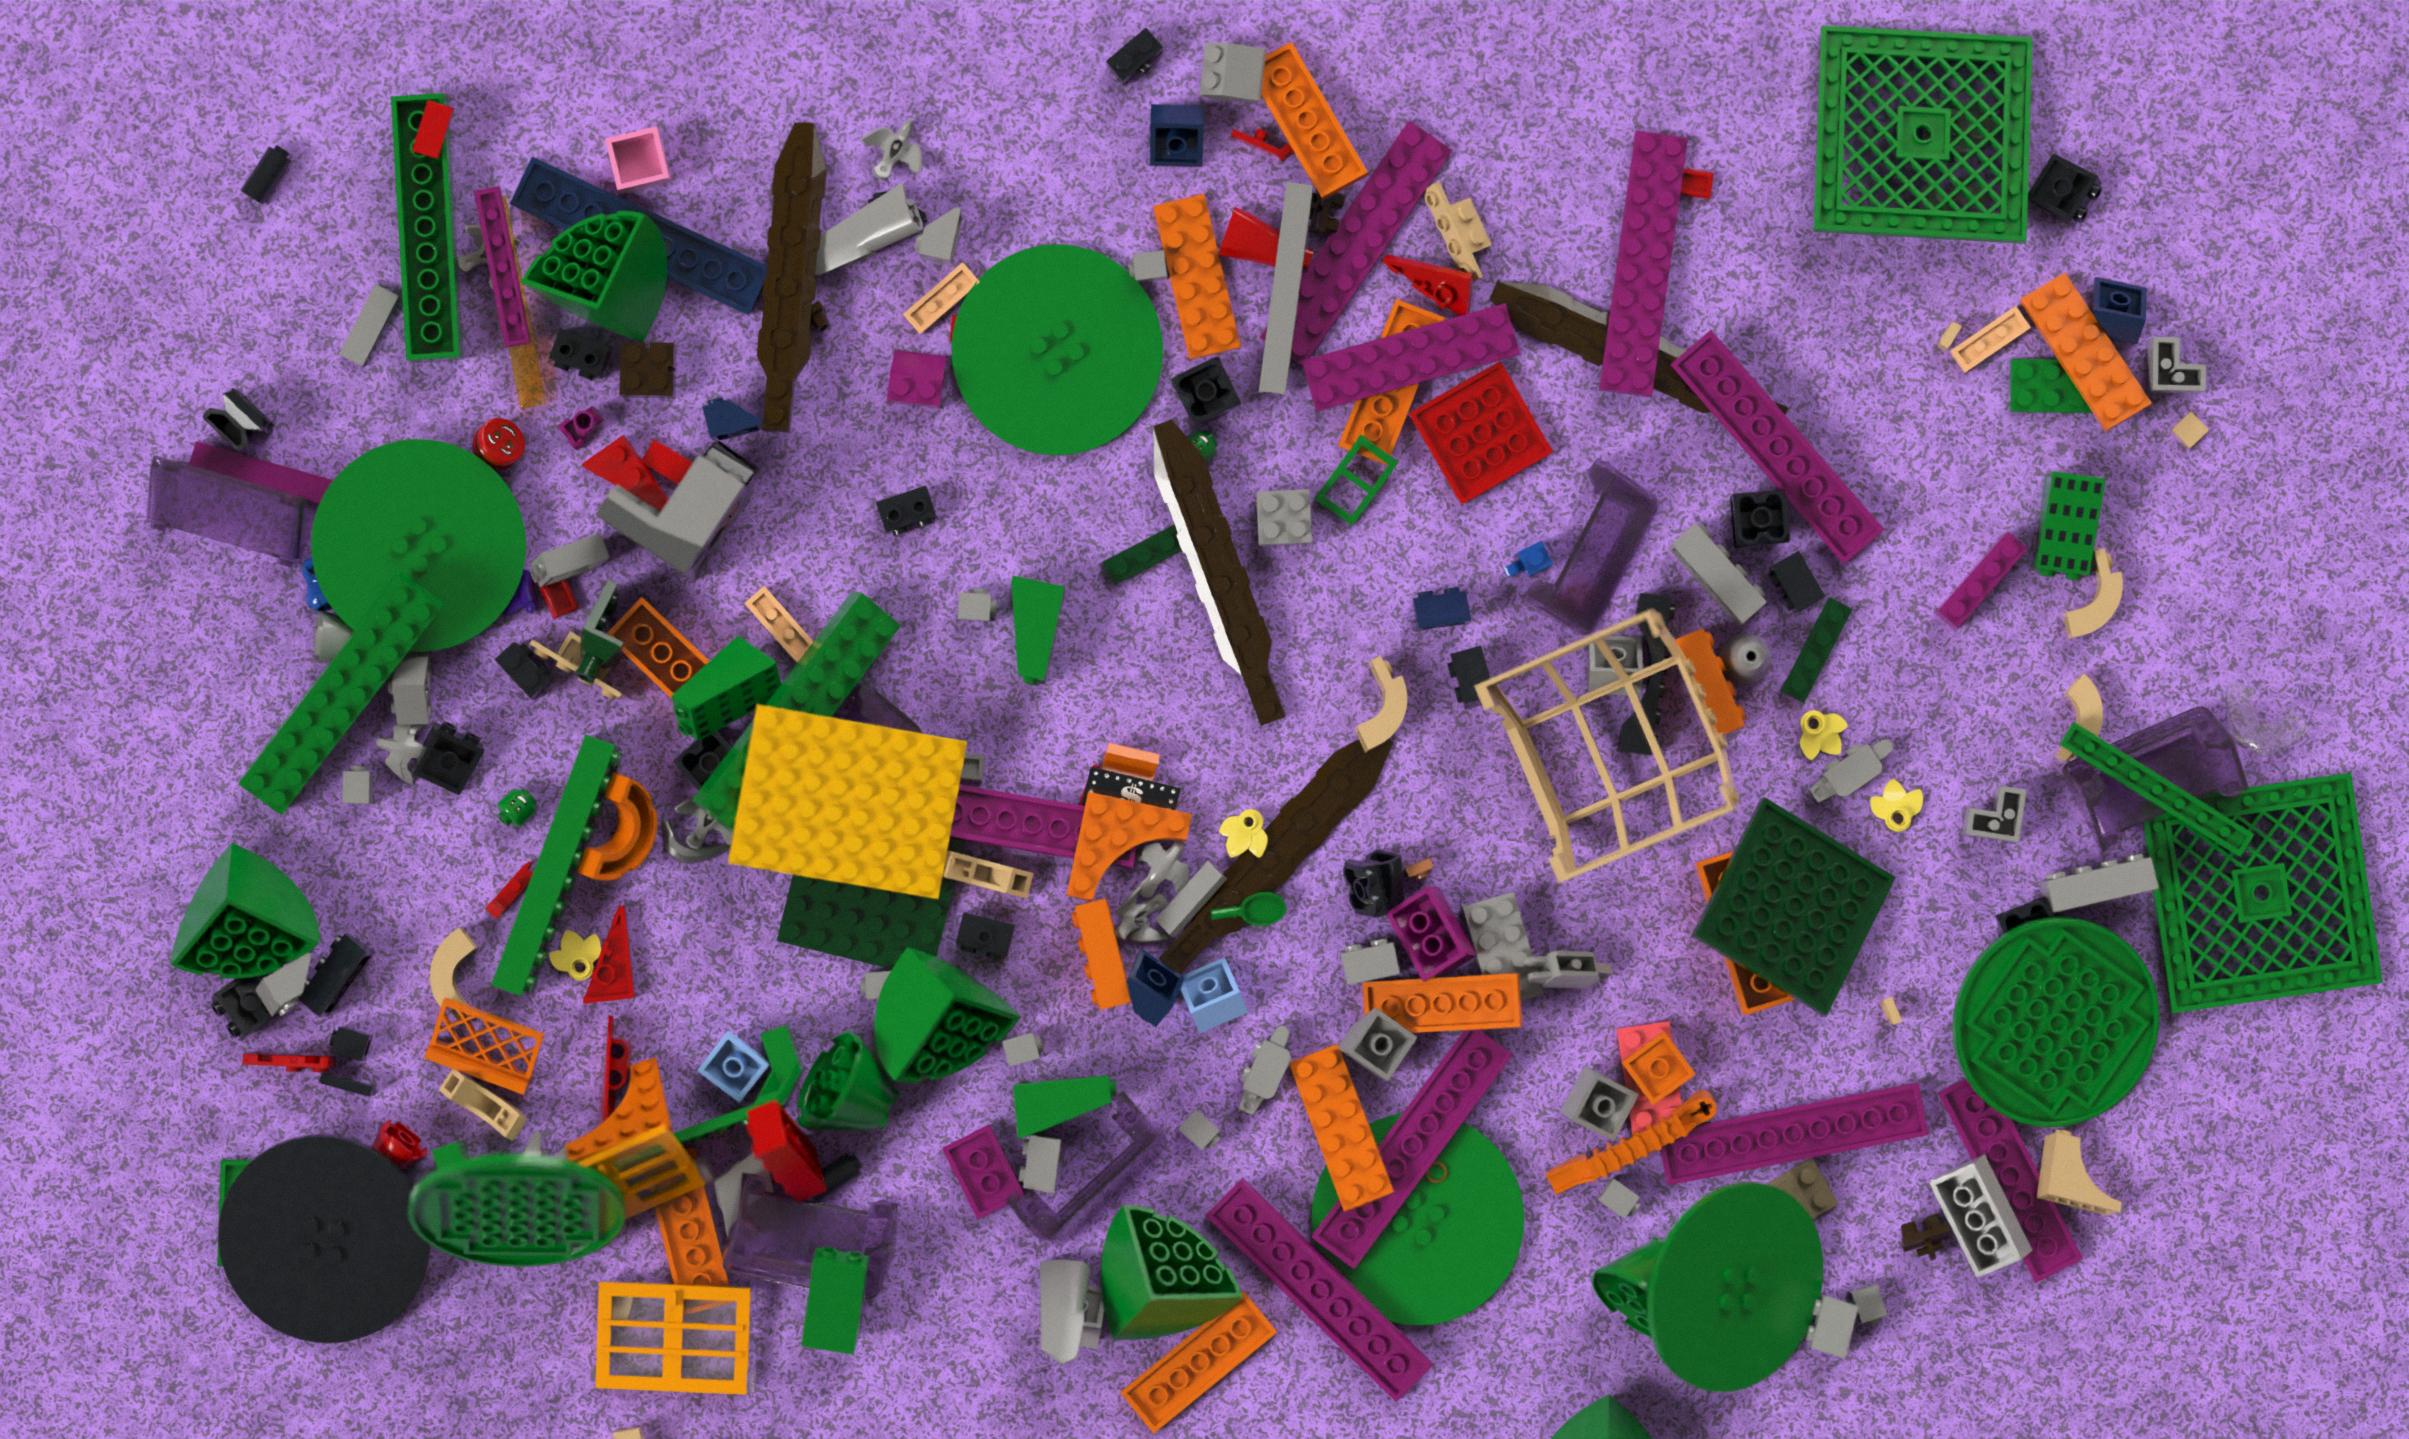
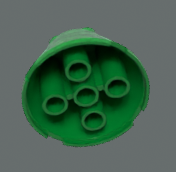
M851 1031L842 1032L832 1039V1042L835 1044L828 1052L822 1050L809 1070L797 1103V1107L801 1109V1117L797 1116V1121L801 1127L807 1130L872 1131L876 1127L882 1129L888 1121L889 1116L887 1114L891 1105L899 1097V1091L895 1089L893 1083L861 1038Z
M1653 1237L1650 1242L1597 1269L1591 1277L1592 1287L1602 1303L1611 1312L1616 1308L1627 1317L1624 1323L1648 1337H1651L1647 1317L1648 1287L1654 1262L1663 1244V1241L1656 1237Z

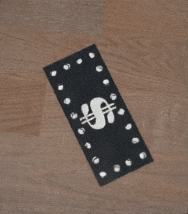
M1091 767L1081 805L1085 806L1087 794L1092 792L1176 810L1181 788Z

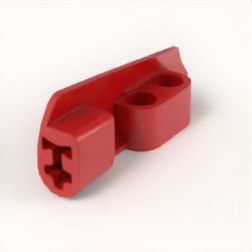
M610 1015L607 1028L599 1125L614 1112L616 1090L626 1086L630 1078L632 1047L625 1039L613 1038L614 1018ZM615 1044L623 1046L624 1055L622 1058H616L613 1055L612 1048ZM613 1070L619 1071L622 1075V1081L619 1085L613 1084L610 1080V1073Z

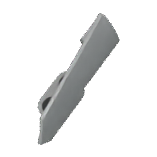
M904 184L894 187L821 235L820 249L817 250L816 275L821 276L830 271L840 270V266L847 265V267L875 255L877 253L876 250L923 229L922 219L915 201L912 198L906 199Z
M1046 1260L1040 1262L1041 1350L1062 1366L1076 1360L1078 1355L1091 1268L1088 1264L1081 1261Z

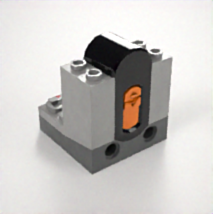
M716 441L707 449L703 456L699 455L661 513L619 485H616L615 488L611 489L595 515L695 581L753 494L751 489L760 475V467L721 441Z

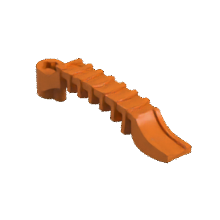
M1698 1090L1680 1106L1672 1110L1671 1117L1667 1119L1663 1117L1658 1118V1124L1654 1126L1650 1123L1647 1124L1646 1130L1641 1133L1637 1131L1632 1132L1633 1137L1627 1140L1624 1137L1620 1138V1143L1612 1146L1611 1143L1606 1144L1605 1151L1601 1152L1597 1147L1594 1148L1593 1156L1587 1158L1586 1154L1574 1156L1550 1169L1545 1175L1556 1195L1579 1184L1594 1182L1600 1177H1607V1174L1615 1170L1619 1171L1621 1167L1627 1164L1631 1165L1635 1160L1641 1157L1645 1158L1655 1150H1661L1662 1146L1674 1143V1140L1681 1136H1687L1697 1125L1713 1118L1717 1111L1715 1100L1709 1091ZM1703 1101L1707 1105V1107L1704 1109L1700 1105V1103Z

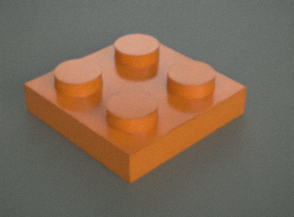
M1665 1031L1621 1062L1652 1105H1655L1696 1075Z

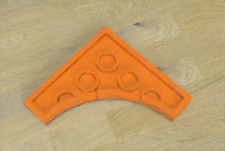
M1088 792L1066 896L1092 902L1098 883L1109 866L1124 853L1135 848V846L1159 840L1186 841L1192 814Z
M656 1057L630 1065V1083L622 1102L611 1116L597 1128L565 1144L568 1161L577 1163L663 1124L673 1134L660 1068Z

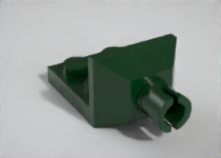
M610 579L607 580L582 629L580 642L582 662L575 675L587 683H594L595 677L601 668L607 669L618 664L622 655L624 642L604 633L608 616H613L620 595L616 593L618 583Z

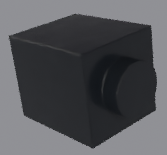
M340 1026L331 1035L329 1045L333 1046L331 1052L355 1060L366 1061L373 1035Z

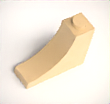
M2056 1130L2055 1133L2045 1136L2037 1198L2107 1216L2121 1212L2122 1202L2104 1194L2088 1176L2081 1157V1138L2071 1136L2072 1133L2066 1130Z

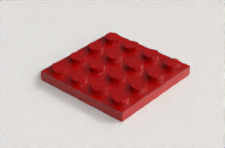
M1501 361L1408 413L1460 505L1465 504L1553 453Z

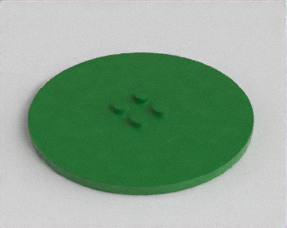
M1063 244L1042 245L1021 250L1004 258L987 270L978 279L979 283L977 284L976 282L965 297L958 312L952 336V363L958 388L964 401L979 422L995 436L1014 447L1027 452L1051 456L1073 455L1096 449L1114 440L1131 427L1143 413L1155 392L1163 359V339L1157 313L1147 293L1136 282V279L1130 277L1129 272L1121 265L1101 253L1083 247Z
M409 439L376 447L356 458L337 475L326 490L318 506L311 535V553L315 575L321 591L336 614L353 630L399 571L443 602L441 610L409 650V652H427L461 644L488 628L501 615L513 598L521 580L526 557V536L518 504L509 487L492 467L471 452L458 446L429 439Z
M2051 917L2025 923L2003 934L1991 943L1972 964L1961 984L1955 1001L1952 1022L1953 1045L1960 1069L1972 1089L1984 1102L1997 1112L2017 1122L2039 1127H2062L2087 1121L2109 1110L2123 1099L2139 1081L2147 1068L2159 1031L2160 1015L2157 991L2152 976L2139 954L2124 939L2107 928L2094 922L2070 917Z
M1402 1113L1390 1115L1369 1123L1377 1146H1379ZM1466 1123L1460 1125L1434 1160V1162H1441L1445 1165L1447 1169L1446 1178L1440 1183H1433L1427 1178L1425 1172L1354 1269L1314 1240L1315 1248L1393 1323L1419 1326L1433 1325L1456 1319L1473 1311L1498 1290L1511 1272L1518 1257L1524 1232V1207L1516 1176L1498 1148L1482 1133ZM1438 1164L1432 1165L1429 1168V1176L1433 1180H1440L1444 1176L1443 1167ZM1325 1165L1319 1177L1314 1193L1311 1218L1312 1234L1339 1200L1327 1165Z
M498 1154L461 1160L430 1173L413 1189L409 1198L408 1216L413 1229L423 1240L447 1254L488 1265L532 1267L575 1260L594 1253L609 1244L623 1229L626 1219V1202L619 1188L611 1180L586 1166L541 1155Z
M1747 1181L1725 1185L1695 1202L1679 1218L1666 1236L1650 1276L1647 1317L1650 1334L1657 1353L1668 1369L1679 1379L1694 1387L1711 1392H1732L1748 1388L1779 1369L1803 1340L1814 1318L1812 1312L1816 1299L1820 1300L1824 1271L1822 1246L1818 1231L1809 1213L1798 1200L1787 1192L1765 1183Z

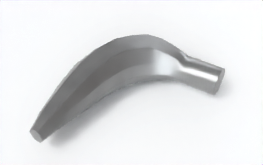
M671 820L661 823L665 836V849L670 857L680 863L693 864L704 862L730 849V845L727 843L702 845L701 848L693 849L677 837Z

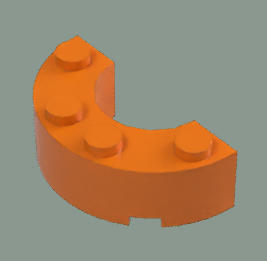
M613 772L604 797L610 800L617 809V829L612 838L604 845L596 848H585L577 870L582 875L602 881L622 878L623 874L630 870L634 871L648 856L657 833L656 809H653L650 800L652 797L648 791L635 780Z

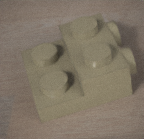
M1809 1158L1766 1183L1792 1195L1803 1205L1812 1220L1838 1205L1813 1158Z

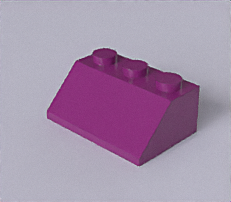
M1425 887L1389 910L1388 915H1386L1423 982L1450 972L1477 956L1439 887Z

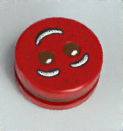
M493 418L476 431L473 436L472 447L475 456L482 459L494 470L500 471L508 469L522 457L525 450V439L521 430L513 422L504 418Z

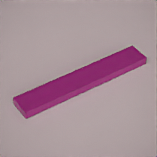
M500 186L475 190L473 193L504 347L529 344L531 339Z
M197 441L195 442L189 463L191 468L320 504L323 495L333 481L332 479Z

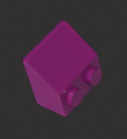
M895 350L889 377L888 403L941 409L947 356Z

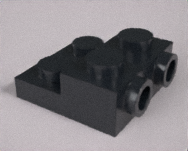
M2053 153L2030 189L2028 201L2050 212L2051 216L2074 227L2077 222L2082 223L2087 217L2088 209L2086 207L2091 200L2096 201L2102 192L2101 181L2097 175Z
M443 721L442 725L435 722L423 742L424 748L411 770L412 774L460 795L485 750L482 743H480L481 739L475 734L467 732L463 735L456 732L457 727L447 721Z
M265 975L236 978L211 997L213 1011L217 1016L223 1015L229 1022L226 1025L227 1030L234 1038L239 1036L243 1041L279 1015L278 1013L272 1017L255 991L262 979L266 978Z

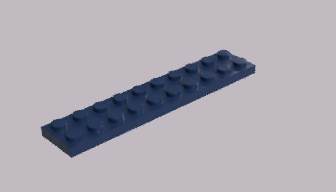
M531 157L510 202L511 206L563 230H567L582 220L602 213L611 215L617 214V211H631L645 214L654 222L662 235L667 254L668 279L750 316L763 289L764 278L767 275V265L535 157Z

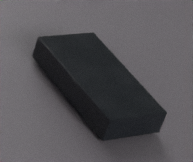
M327 1072L321 1073L319 1080L320 1084L365 1096H373L377 1087Z

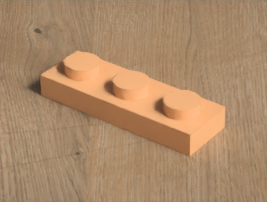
M962 262L910 307L903 316L921 335L961 301L976 282L977 284L979 283V280Z
M2015 306L1949 352L1962 371L1966 373L2031 327Z
M765 586L744 603L796 663L814 642Z

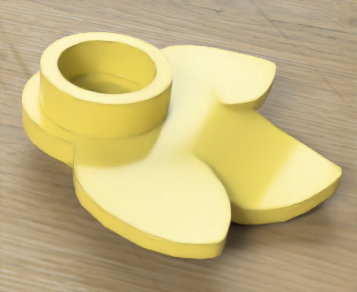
M1815 710L1806 712L1800 721L1803 731L1800 738V747L1803 754L1809 760H1813L1820 750L1827 754H1840L1841 740L1838 733L1848 727L1846 721L1834 713L1823 715ZM1811 719H1816L1818 721V727L1816 729H1812L1809 727V721Z
M1891 779L1886 784L1883 790V797L1875 796L1870 798L1873 814L1885 820L1886 826L1895 832L1906 830L1911 824V817L1920 812L1923 804V794L1920 789L1906 793L1902 785L1895 779ZM1896 813L1900 814L1903 818L1900 824L1893 821V816Z
M1247 809L1239 816H1231L1222 823L1219 833L1228 837L1226 848L1231 858L1243 854L1248 849L1259 858L1263 856L1268 844V837L1262 829L1264 819L1261 813L1253 809ZM1252 817L1253 825L1248 827L1246 821Z
M566 930L561 939V950L549 953L550 961L557 970L568 972L573 979L578 981L586 980L593 974V963L599 958L601 942L597 934H593L583 940L577 933ZM579 962L584 963L586 966L585 971L582 973L576 970V965Z

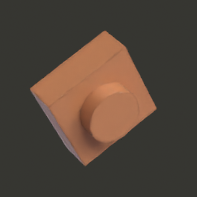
M1430 858L1404 869L1408 878L1414 876L1415 881L1429 876V869L1434 867Z

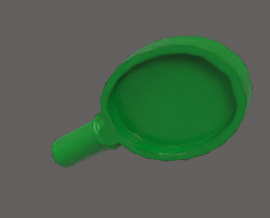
M1259 892L1248 896L1240 906L1212 909L1211 919L1217 920L1241 916L1244 921L1251 925L1268 926L1282 919L1286 912V904L1275 893Z

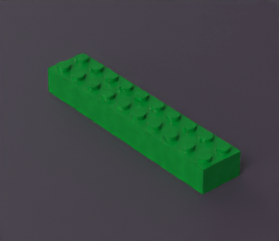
M444 93L391 96L406 360L410 363L464 360L459 274L456 265L458 257L450 125L439 160L412 151L427 101L449 106L448 97Z
M399 571L246 769L238 785L282 815L441 610L443 602Z
M852 591L764 706L832 717L901 625L861 592ZM753 721L691 800L731 833L734 830Z
M585 734L491 983L492 986L519 996H528V993L534 992L539 979L535 974L537 969L543 967L546 962L548 953L544 950L547 942L552 943L557 932V927H554L556 918H561L565 911L567 903L563 902L566 892L571 893L576 878L572 877L573 873L581 862L584 854L582 852L584 844L586 842L590 843L595 828L591 827L594 817L599 818L602 813L604 803L600 801L603 793H606L613 768H618L623 756L619 752L621 747Z

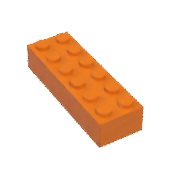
M1734 850L1693 863L1706 905ZM1723 956L1741 1015L1745 1016L1795 1000L1793 997Z

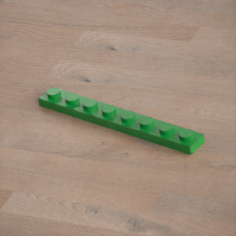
M2075 722L2071 723L2058 744L2238 857L2242 856L2255 835Z

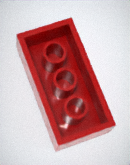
M773 1100L747 1111L749 1122L746 1123L749 1135L754 1140V1144L751 1145L752 1152L757 1160L760 1159L765 1170L772 1172L775 1181L783 1185L785 1193L787 1195L791 1194L797 1202L827 1191L816 1146L779 1102Z

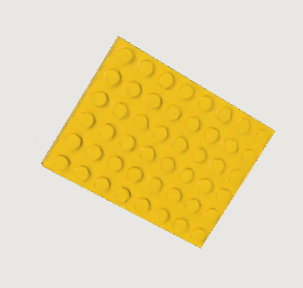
M757 704L728 863L938 899L967 741Z

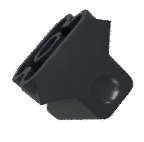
M1219 357L1211 358L1171 379V384L1176 390L1194 427L1203 423L1207 424L1228 414L1230 410L1241 404Z
M235 388L223 393L226 411L209 408L203 414V419L237 451H243L248 446L253 433L257 435L270 434L271 429L275 426L247 397Z
M1785 490L1737 493L1730 496L1734 548L1790 542L1788 505Z
M718 730L699 741L696 740L673 761L699 791L733 746Z
M1375 850L1366 856V862L1348 859L1344 863L1343 875L1350 887L1349 901L1355 913L1374 918L1386 916L1389 910L1405 901L1403 866L1400 854Z
M2039 897L2027 904L1995 915L1998 925L1996 931L1998 936L2001 937L2003 934L2025 923L2054 917L2049 902L2045 897Z

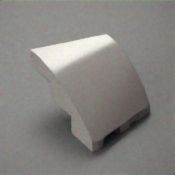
M753 1153L742 1162L740 1160L737 1161L729 1171L723 1172L714 1179L717 1203L723 1212L726 1234L729 1240L781 1227L770 1174L765 1170L760 1159L757 1160Z

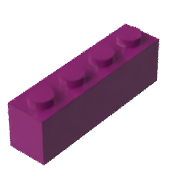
M2008 531L2003 533L1934 613L1953 630L1959 628L2028 548Z

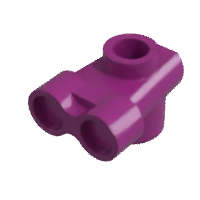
M591 406L584 411L577 412L571 420L566 418L558 425V428L567 437L571 446L578 450L587 443L585 439L604 419L597 409ZM588 417L591 418L590 426L586 425V419Z

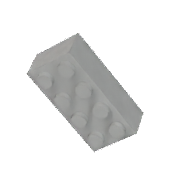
M1695 523L1667 548L1734 623L1739 626L1767 603L1764 600L1766 594L1757 584L1751 585L1747 581L1746 577L1748 574L1739 564L1734 566L1728 559L1730 554L1721 544L1716 546L1710 539L1713 536L1703 524L1698 526Z
M2143 853L2122 857V863H2117V859L2096 863V869H2091V865L2073 868L2070 875H2065V871L2046 874V880L2039 881L2042 896L2049 902L2052 912L2159 888L2152 858H2144Z
M1514 892L1462 906L1472 946L1477 954L1476 959L1481 975L1519 973L1521 1001L1544 994L1540 983L1528 982V974L1537 972V969L1525 967L1524 961L1532 957V952Z
M1985 1154L1946 1170L1929 1182L1977 1278L2022 1260L2032 1251Z

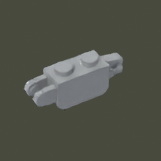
M1883 739L1872 746H1869L1868 743L1861 746L1858 742L1845 751L1848 755L1841 761L1835 758L1824 766L1826 771L1821 774L1822 777L1809 789V792L1817 803L1833 795L1847 797L1882 772L1883 765L1880 760L1892 752V742Z
M1553 951L1549 952L1546 956H1532L1524 961L1525 967L1538 968V972L1528 974V982L1540 983L1543 988L1587 989L1592 984H1598L1599 980H1605L1613 974L1611 964L1597 963L1594 952Z
M1279 1025L1269 1041L1264 1039L1262 1044L1256 1043L1251 1057L1255 1058L1251 1068L1246 1066L1240 1078V1081L1244 1082L1242 1086L1244 1091L1239 1109L1253 1115L1264 1098L1274 1097L1290 1062L1289 1050L1284 1048L1288 1040L1287 1037L1290 1034V1030L1286 1026Z

